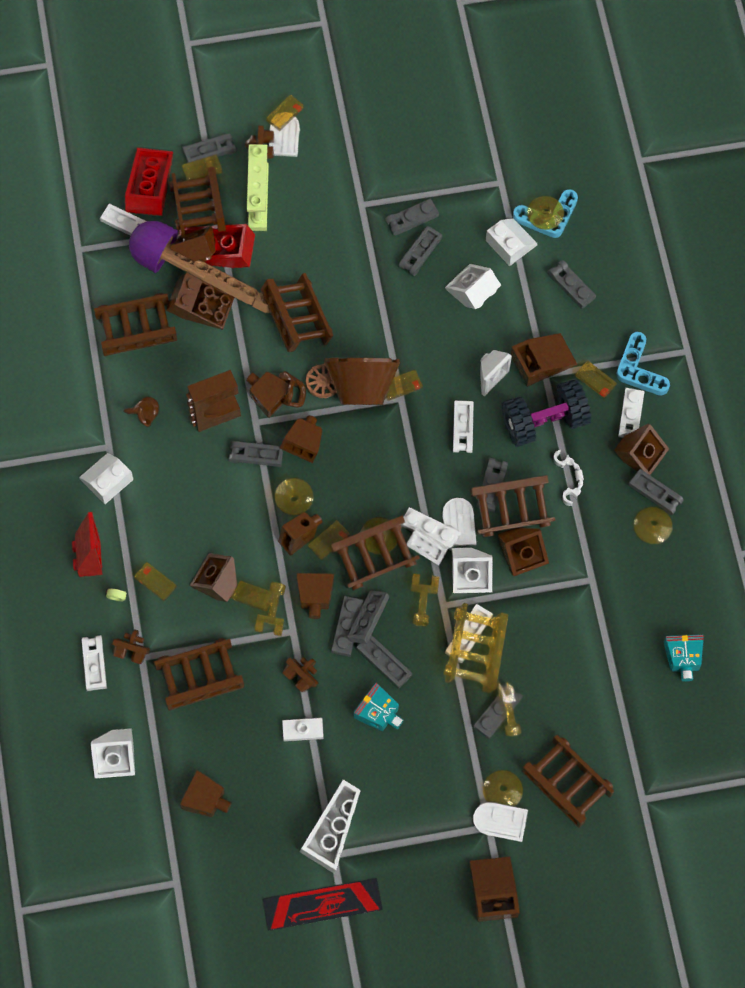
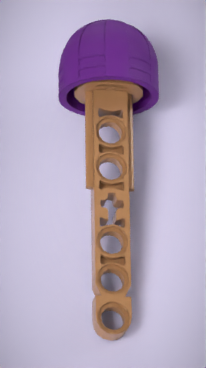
M147 221L138 225L132 232L129 240V249L132 257L143 267L157 273L164 262L167 261L231 296L253 305L252 307L262 312L270 313L262 292L259 293L256 289L205 262H201V260L193 261L171 250L170 245L177 238L178 230L162 222Z

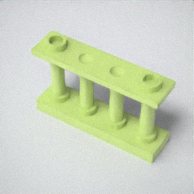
M249 144L247 212H249L248 226L252 231H267L269 171L267 145Z

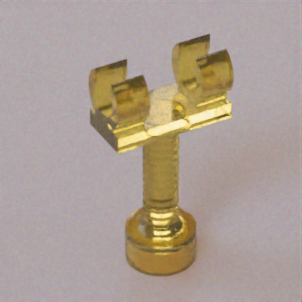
M413 574L411 591L420 592L418 613L414 614L413 624L427 626L429 623V616L426 615L428 593L438 594L439 576H432L431 585L419 584L420 574Z
M277 582L270 584L269 591L272 593L268 616L257 615L256 632L262 633L264 622L276 624L274 635L282 636L284 619L275 618L279 596L285 593L286 586Z
M506 681L507 689L504 690V687H501L500 682H498L497 690L500 692L498 695L505 705L508 725L505 726L506 736L518 735L522 732L520 724L515 722L512 701H516L514 689Z

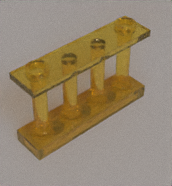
M463 603L460 607L456 608L454 614L456 624L449 663L446 664L444 669L445 682L450 683L457 676L481 682V685H483L482 691L491 693L496 690L509 614L501 612L491 619L468 613V604ZM465 620L491 626V629H493L492 636L486 637L463 631ZM466 639L488 645L490 648L489 655L484 656L460 650L461 640ZM458 657L483 663L487 666L486 673L481 675L457 669Z

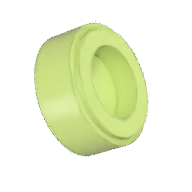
M107 589L106 597L114 601H125L127 593L117 589Z

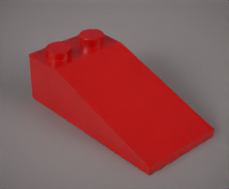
M137 148L125 194L126 212L162 216L173 159L172 151Z
M247 224L225 225L226 231L219 232L218 226H212L216 251L211 256V259L204 262L218 267H250L255 234ZM209 226L185 227L184 230L185 234Z
M88 512L75 533V541H72L73 553L76 552V559H73L74 571L78 572L79 577L103 575L100 536L93 512Z

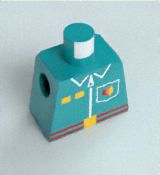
M703 635L666 636L664 640L670 669L672 672L681 671V681H692L693 671H698L701 667Z
M377 683L374 684L354 712L356 720L380 731H383L388 724L398 730L404 721L396 715L399 704Z

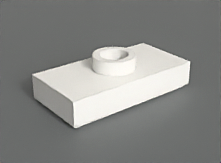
M418 528L414 529L407 542L409 548L437 565L441 563L449 547Z
M322 718L282 720L284 741L323 739Z

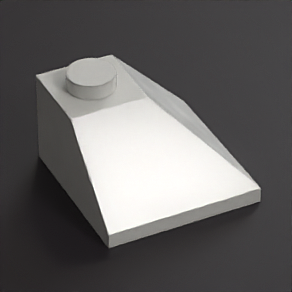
M493 350L490 354L486 353L480 360L481 393L483 396L509 372L512 357L510 354Z
M452 548L453 593L492 592V555L473 548Z
M132 728L111 730L91 741L95 778L135 775Z

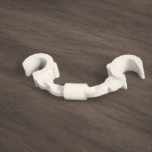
M558 450L553 457L554 464L561 468H564L566 464L572 465L576 470V481H579L578 488L573 490L567 488L562 496L563 503L567 506H572L573 502L567 500L566 496L573 495L577 498L581 493L580 489L583 486L584 480L583 473L579 465L569 455H567L564 461H559L557 456L561 450Z

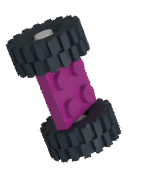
M573 379L557 384L556 392L559 405L530 414L527 403L524 402L522 396L501 403L504 423L515 447L535 442L536 431L534 428L544 425L549 419L551 422H554L564 417L570 429L591 423L590 406L579 380Z

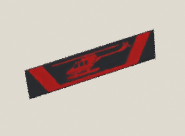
M377 878L263 899L268 931L383 910Z

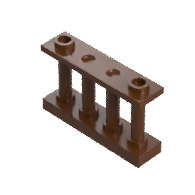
M208 167L209 175H206L205 178L180 182L176 181L175 173H171L173 181H169L170 190L175 193L179 219L175 220L176 228L181 230L182 238L186 237L185 227L210 223L217 224L219 232L226 231L215 167ZM202 185L211 186V188H207L208 190L180 195L178 193V189ZM208 197L213 199L210 203L187 207H181L180 202ZM209 210L211 212L215 211L212 216L183 220L182 218L184 214Z
M302 273L296 284L277 286L273 278L267 279L261 291L287 352L295 351L301 341L321 338L323 345H327L333 337V331L328 325L313 291L312 283L306 273ZM300 290L303 297L300 300L284 302L280 294ZM307 306L310 315L291 318L287 309ZM314 322L317 331L298 334L294 325Z
M158 293L152 297L109 306L101 305L98 308H94L96 320L102 319L106 340L101 342L104 356L177 341L175 327L168 326L164 306L169 304L168 295ZM157 307L161 329L151 331L146 309ZM139 311L143 332L133 335L127 313ZM120 315L125 336L115 339L113 338L109 317Z
M548 476L471 488V497L476 496V499L479 500L483 529L477 530V534H483V537L494 536L495 531L539 524L540 528L551 526L550 522L555 521V517H547L543 494L544 484L549 483ZM532 486L533 490H535L540 520L529 521L524 496L525 487ZM514 489V493L517 495L521 523L510 525L505 494H507V490ZM495 493V496L498 498L502 526L491 528L486 501L487 494Z
M403 515L329 545L332 553L337 551L340 554L352 582L345 585L346 589L352 587V590L363 587L362 582L403 565L408 568L417 564L415 560L420 559L419 555L411 556L401 532V524L405 523ZM389 529L391 533H394L405 560L395 565L383 539V532ZM373 537V540L376 539L387 568L378 572L375 570L365 545V539ZM355 544L358 547L369 576L358 579L347 551L349 549L347 546Z
M218 639L214 644L171 657L168 655L162 656L157 661H154L156 670L163 669L169 689V697L165 698L168 711L244 688L242 675L237 676L234 674L227 649L232 648L230 639ZM217 652L220 653L227 675L226 680L219 682L215 680L208 655ZM201 658L208 681L207 685L203 687L196 686L189 661ZM177 664H182L189 687L188 691L183 693L177 692L170 668Z
M556 735L553 739V743L556 746L537 764L532 765L528 762L523 767L522 773L580 828L587 819L585 812L602 795L606 794L609 798L613 795V785L607 779L603 780L569 747L570 743L564 737L560 738ZM562 751L570 760L551 779H546L541 774L542 770ZM576 765L584 774L565 793H560L556 789V784ZM589 780H592L599 788L580 807L573 806L570 803L571 798Z

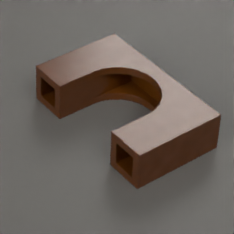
M231 370L187 386L188 393L186 398L188 400L189 418L192 426H196L199 432L241 416L240 407L234 396L239 394L238 385Z

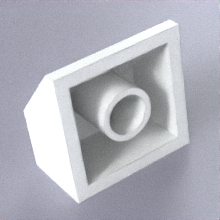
M514 218L500 220L488 229L486 233V242L509 266L537 246L533 238Z
M469 264L445 289L465 307L477 309L483 305L489 296L495 294L501 284L491 268Z
M107 453L82 474L79 479L106 504L133 481L132 472L118 458Z

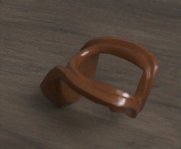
M286 371L281 372L278 378L289 383L288 397L283 401V404L292 407H302L306 398L304 383ZM293 386L300 387L298 403L291 402Z
M145 397L135 407L124 409L123 412L138 415L139 421L143 425L150 427L152 421L159 413V403L152 397Z

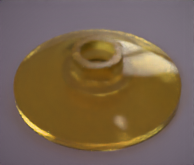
M541 196L529 204L527 216L535 227L549 230L557 227L562 222L564 209L555 198Z
M298 478L287 479L277 487L275 501L279 509L284 513L298 515L307 511L311 506L313 491L304 480ZM292 497H297L298 500H297V501H292L291 498H292Z
M649 507L637 514L634 520V530L642 541L658 544L670 536L672 521L664 510ZM651 521H656L657 525H652Z
M383 517L372 518L363 525L361 532L390 520ZM389 529L383 532V539L390 552L397 545V540L394 533H391ZM373 537L365 539L368 551L374 554H381L376 539L373 540Z
M505 770L496 771L485 780L483 795L487 803L515 807L522 798L523 786L520 779L512 772ZM502 785L507 787V790L504 792L500 790Z

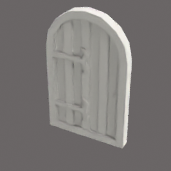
M281 113L275 116L271 122L270 131H274V143H269V146L274 147V155L297 157L300 131L299 121L292 114Z
M463 498L449 500L443 508L442 517L445 525L460 532V536L454 546L476 545L472 505Z
M484 803L475 810L473 822L476 829L485 835L522 842L528 810L497 803Z

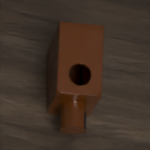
M266 372L261 378L255 373H251L246 380L252 386L249 390L251 399L268 418L283 405V401L288 397L289 383L270 372Z
M310 415L306 417V420L298 418L285 436L280 449L313 463L319 451L322 428L316 426L317 419Z
M305 512L282 526L278 543L291 556L315 537L317 526L322 523L321 517L318 514L310 517Z
M297 573L301 608L309 609L310 619L321 618V609H329L334 585V574Z
M196 771L180 806L182 810L213 817L217 809L227 813L232 802L222 798L225 793L222 786L200 771Z

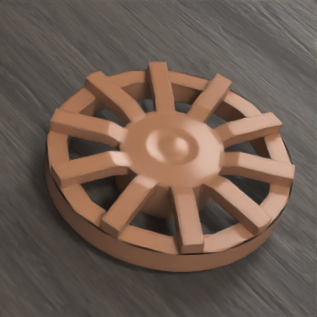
M325 364L312 367L306 376L308 391L318 398H329L336 394L335 389L333 390L330 387L333 383L329 373L325 374V369H327ZM315 371L318 376L316 377L311 374ZM309 378L315 379L316 381L309 382ZM316 384L315 389L312 390L310 386ZM318 389H321V390H322V394L317 393L316 391H317ZM325 389H328L330 393L325 394Z

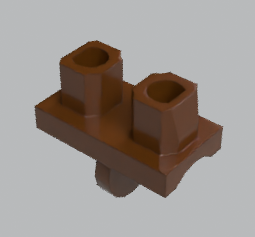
M258 126V140H256L255 135H252L249 140L245 141V147L249 149V144L265 145V143H274V131L264 130V126ZM267 146V159L274 158V147Z
M135 629L132 634L125 633L124 638L129 639L130 642L117 638L112 643V645H115L113 656L125 659L128 649L134 651L131 661L138 664L143 663L146 655L150 654L151 648L136 644V642L143 644L144 638L139 637V631Z
M303 657L300 660L304 665L302 666L295 658H289L286 661L288 665L282 673L289 680H292L298 674L301 679L295 686L301 692H306L311 687H316L319 684L308 672L310 671L313 675L317 672L313 667L316 663L314 659L307 661Z

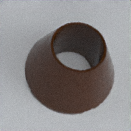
M324 358V363L342 405H383L400 365V359Z

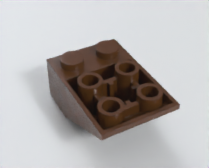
M186 272L177 279L166 311L182 319L223 330L235 297Z
M561 333L528 339L511 348V358L527 387L577 366V362Z
M510 857L470 861L477 922L518 918L520 911Z

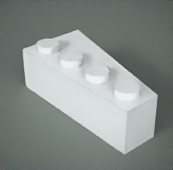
M345 780L341 782L299 851L332 873L337 869L361 791Z

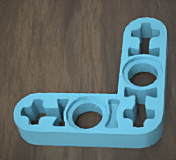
M565 190L552 216L527 206L519 205L514 209L513 218L518 224L557 238L562 235L577 204L578 195L573 190ZM570 196L572 197V199L569 201L567 206L565 205L566 199ZM564 210L567 212V216L560 217L557 212ZM521 212H524V215L522 217H519V214H521ZM540 218L543 220V224L536 225L533 220ZM556 221L559 222L558 229L553 231L552 228L555 227Z
M634 332L629 338L618 367L617 378L623 383L656 395H665L670 387L669 380L664 376L637 367L646 344V336L641 332ZM637 338H638V339H640V342H639V344H638V346H637V349H635V348H633V347H634L635 341H636ZM632 353L636 355L637 359L629 361L626 356ZM627 370L628 374L623 376V372ZM634 373H637L635 376V380H633L632 377ZM646 376L648 382L640 383L638 377ZM652 379H654L653 385L650 386ZM660 383L664 384L662 389L658 388Z

